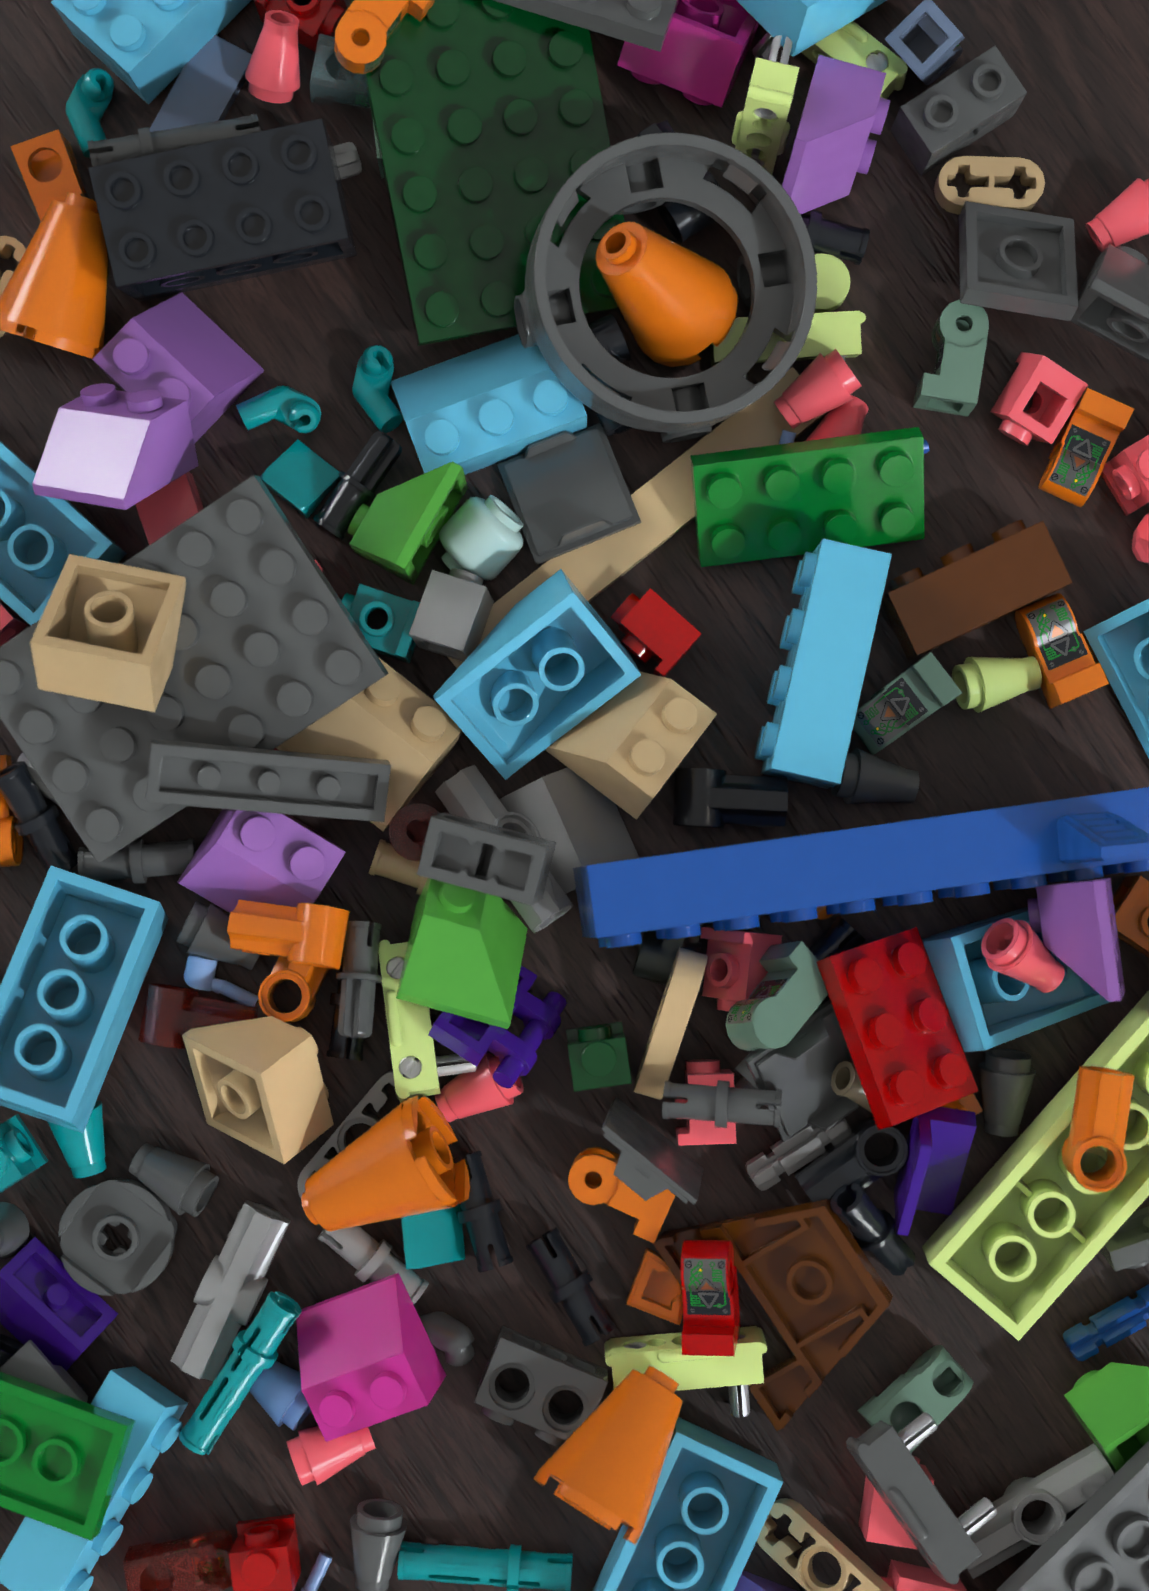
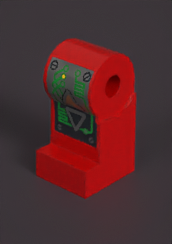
M684 1240L680 1267L683 1298L682 1355L735 1356L741 1325L737 1267L734 1265L732 1241Z

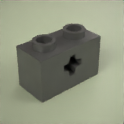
M995 45L901 106L890 131L920 176H923L1012 118L1027 91Z

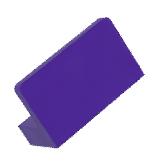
M939 1107L913 1118L907 1140L908 1156L905 1164L899 1170L894 1188L897 1235H909L916 1210L951 1215L977 1127L975 1112Z
M36 1237L0 1270V1324L23 1345L32 1340L53 1365H60L66 1371L118 1315L101 1297L76 1283L65 1270L63 1262Z

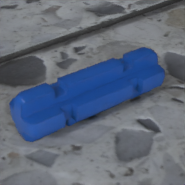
M1149 1285L1136 1291V1298L1130 1299L1127 1296L1089 1317L1090 1323L1083 1326L1080 1322L1063 1333V1338L1072 1356L1078 1361H1085L1099 1353L1098 1347L1102 1344H1105L1108 1348L1146 1327L1147 1323L1145 1320L1149 1319Z

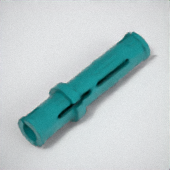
M270 1291L266 1301L248 1329L239 1331L233 1340L232 1346L234 1350L209 1387L191 1418L179 1432L180 1441L192 1452L199 1455H209L212 1452L215 1443L239 1409L263 1369H269L273 1366L278 1357L276 1349L302 1312L301 1307L291 1297L279 1291H275V1293Z
M402 1541L398 1557L397 1577L398 1580L493 1585L507 1587V1591H519V1588L571 1591L573 1553L522 1550V1545L510 1544V1549H487Z

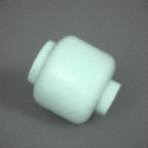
M490 495L486 500L479 497H470L446 522L439 533L440 541L447 551L441 558L450 570L452 568L461 569L473 573L483 580H493L521 550L523 538L519 530L523 527V523L506 504L493 495Z

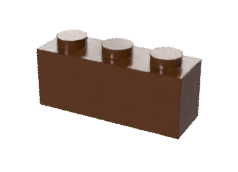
M1020 519L993 532L991 536L995 542L994 544L976 552L971 543L966 544L940 557L944 567L924 576L921 568L918 567L889 581L893 591L887 593L882 598L881 605L908 661L1073 583L1044 521L1026 528L1023 520Z

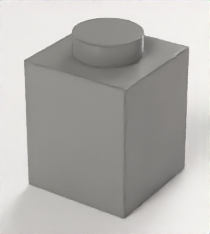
M452 568L449 575L435 570L431 571L409 635L419 648L462 662L466 660L479 645L494 603L487 587L482 585L483 579L473 573Z

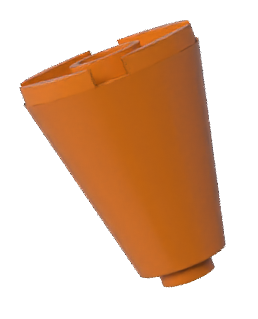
M67 192L65 202L52 201L0 296L1 331L91 359L104 347L108 250L96 201Z
M624 222L614 226L599 242L596 250L597 266L637 345L654 362L668 367L691 365L701 359L697 355L711 343L717 347L726 338L736 319L738 295L736 288L732 285L728 274L722 267L635 222Z
M418 1095L404 1100L308 1177L305 1182V1192L301 1196L302 1206L308 1219L314 1225L320 1224L327 1231H335L453 1208L468 1200L470 1193L468 1168L465 1159L458 1163L453 1161L448 1145L458 1140L441 1110L426 1096L418 1099Z
M648 1366L644 1374L632 1370L541 1466L534 1480L541 1486H544L549 1477L559 1483L553 1493L554 1495L608 1530L613 1528L617 1531L621 1523L627 1526L628 1529L623 1539L636 1545L645 1525L683 1403L682 1399L674 1394L679 1384L651 1366Z

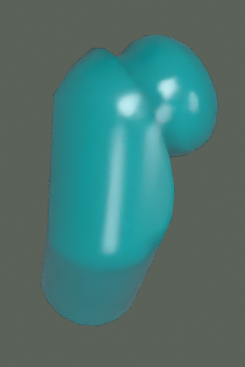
M101 68L90 69L79 78L65 106L66 115L84 157L90 158L87 141L107 139L100 121L112 99L114 81L111 75Z
M372 345L364 350L358 361L352 392L356 401L378 430L386 434L400 425L403 421V415L388 396L394 372L393 356L386 347Z
M285 385L277 386L236 404L247 430H251L274 419L299 433H309L317 428L321 419L320 406L312 397Z

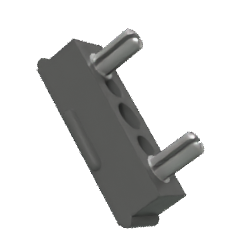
M923 1412L898 1433L892 1426L880 1420L860 1437H849L846 1441V1448L934 1574L947 1583L957 1584L959 1581L958 1574L982 1556L970 1536L996 1516L997 1510L988 1498L983 1497L960 1517L956 1518L913 1457L910 1450L937 1430V1424L933 1417Z

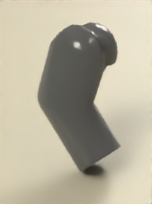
M436 1311L419 1316L432 1345L445 1352L447 1364L458 1367L472 1361L475 1356L472 1342L475 1338L468 1326L445 1312Z

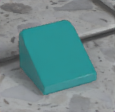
M300 440L295 441L260 476L265 486L307 519L341 477L338 475V470Z
M459 1204L453 1208L401 1218L406 1270L420 1269L466 1259L463 1224H459L456 1212L461 1211Z

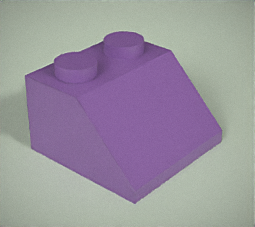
M823 55L818 56L782 187L793 200L800 215L849 195L856 172L867 175L877 142L876 140L869 139L868 136L869 133L881 134L890 105V100L880 97L886 73Z
M182 292L131 318L92 359L125 392L158 390L161 392L162 397L187 400L194 443L264 372V369Z
M108 383L94 384L83 388L80 391L81 396L58 408L32 486L34 495L122 510L129 509L198 466L187 400L162 397L161 392L158 390L118 391L113 384Z
M222 809L179 878L178 883L229 913L235 909L239 899L297 907L298 903L313 904L346 852L334 841L289 814Z

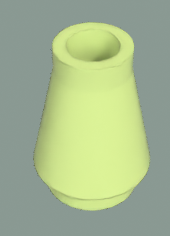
M1034 656L1024 658L967 657L964 664L954 666L952 680L962 691V694L956 697L959 706L964 710L973 708L979 713L1027 691L1039 689L1042 684L1040 665Z

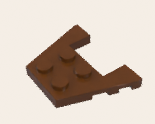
M829 1199L666 1231L656 1238L655 1243H653L681 1285L680 1267L684 1240L732 1241L735 1266L794 1354V1356L763 1373L764 1383L750 1384L748 1387L776 1431L786 1426L792 1419L795 1411L818 1389L827 1374L842 1357H845L888 1308L893 1298L845 1223L832 1211Z

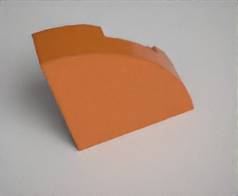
M646 1248L627 1296L626 1305L680 1326L683 1315L681 1285L662 1256Z

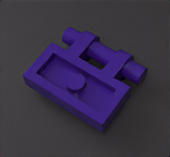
M521 965L512 1014L521 1019L525 1026L518 1037L504 1028L443 1011L433 1024L428 1035L476 1067L487 1051L499 1057L500 1064L493 1073V1079L498 1085L508 1089L513 1087L519 1076H526L537 1061V1049L544 1039L552 1038L561 1025L560 1015L565 1009L567 1002L561 994L553 991L548 992L543 1001L530 994L528 991L535 982L537 975Z

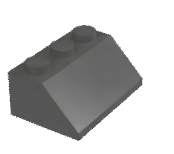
M1109 244L1095 260L1078 292L1079 307L1071 322L1149 364L1148 260L1143 254L1125 246L1116 248Z

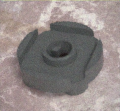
M113 1177L88 1187L79 1193L65 1209L59 1223L58 1237L61 1236L60 1246L63 1252L61 1259L65 1270L71 1278L81 1287L92 1293L113 1296L114 1294L136 1292L150 1285L169 1264L175 1249L178 1224L176 1218L171 1214L169 1206L142 1182L122 1177ZM107 1223L114 1227L123 1223L129 1228L127 1236L132 1241L129 1249L120 1245L112 1251L105 1245L109 1239V1235L104 1231Z

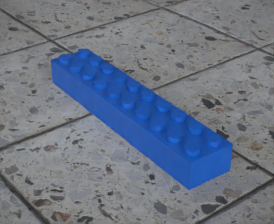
M1149 787L573 868L582 936L598 938L599 947L615 948L642 944L641 932L655 930L657 939L665 938L670 940L701 935L700 923L713 922L714 931H733L759 927L758 915L763 914L770 915L771 923H788L818 918V906L826 905L827 915L838 913L840 915L876 910L874 898L882 897L883 906H906L933 902L932 890L938 891V898H961L989 894V882L992 881L994 890H1016L1047 885L1046 874H1048L1050 883L1104 877L1106 874L1149 871V858L1064 864V861L1059 859L1057 819L1060 816L1110 812L1119 815L1149 834Z

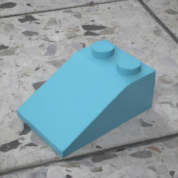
M560 569L516 603L433 696L434 700L506 780L640 677L641 673L628 650L621 644L620 640L563 570Z
M1028 907L953 928L922 939L964 1052L985 1051L1109 1003L1050 950L1049 952L1063 965L1065 974L1061 984L1049 993H1042L1031 985L998 973L988 967L986 959L981 952V942L984 934L992 924L1003 918L1023 920L1030 925ZM1042 932L1036 933L1043 942Z

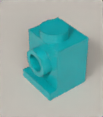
M359 584L356 595L346 593L342 603L374 652L410 664L416 643L409 635L420 602L411 601L363 584ZM374 610H383L388 615L387 624L378 630L370 628L367 624L368 615Z
M19 1114L0 1123V1193H2L49 1161Z

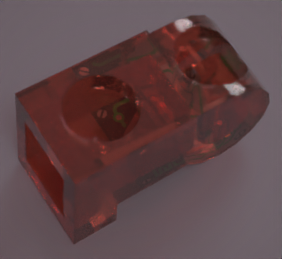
M217 1530L186 1540L181 1538L155 1545L148 1542L129 1546L123 1561L128 1591H222L231 1587L232 1577L229 1561V1552L233 1546L231 1532Z

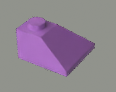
M1111 878L1047 884L1036 887L1037 898L1028 899V915L1030 926L1035 933L1042 932L1043 945L1108 1002L1121 1001L1125 994V984Z

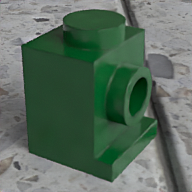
M622 1021L566 1029L574 1092L632 1083Z

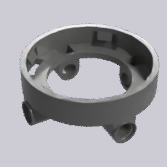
M656 133L630 138L610 146L584 163L566 181L546 210L537 227L528 254L525 290L521 295L515 296L514 299L518 334L524 348L538 346L550 369L560 382L577 399L600 415L639 430L660 432L662 443H674L698 438L712 433L713 425L728 419L765 395L784 377L795 362L804 346L815 312L817 297L815 255L809 233L793 200L780 183L749 156L722 142L686 133ZM711 166L724 172L722 175L724 178L737 185L746 194L751 192L759 200L751 213L730 193L703 179ZM579 194L588 202L569 223L557 247L550 242L555 224L557 222L559 226H563L568 215L579 202L577 196ZM664 202L680 203L702 211L718 222L730 234L742 253L737 262V281L742 300L747 307H750L744 331L731 352L713 367L698 374L679 378H661L646 375L627 367L610 355L596 339L587 323L579 292V278L583 256L597 230L615 214L639 213L656 208ZM774 332L786 342H777L771 355L761 367L766 371H770V373L754 385L743 376L761 357Z

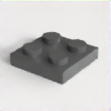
M965 201L958 216L960 303L1071 321L1079 307L1074 219Z

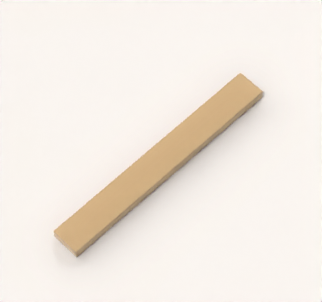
M793 367L789 369L784 377L765 395L726 419L713 429L712 433L703 437L631 494L641 520L640 524L548 560L496 601L491 608L479 644L516 603L560 569L563 570L585 599L590 602L694 520L691 455L778 445L782 430L796 433V439L825 416L826 413L804 424L801 423L795 429H792L774 404V401L782 396V393L799 376L797 371ZM448 657L456 669L463 663Z

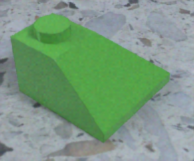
M452 461L377 494L371 506L363 503L354 515L347 532L353 536L349 543L353 551L414 585L440 539L439 533L442 527L453 516L468 489L463 467Z
M428 878L416 903L396 998L508 1029L513 1014L527 927L501 897Z
M1111 1362L1100 1370H1093L1084 1374L1077 1380L1073 1389L1064 1395L1077 1419L1114 1473L1149 1441V1367Z

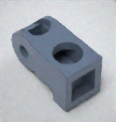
M923 0L885 40L925 85H930L960 57L963 48L959 43L965 37L932 0Z

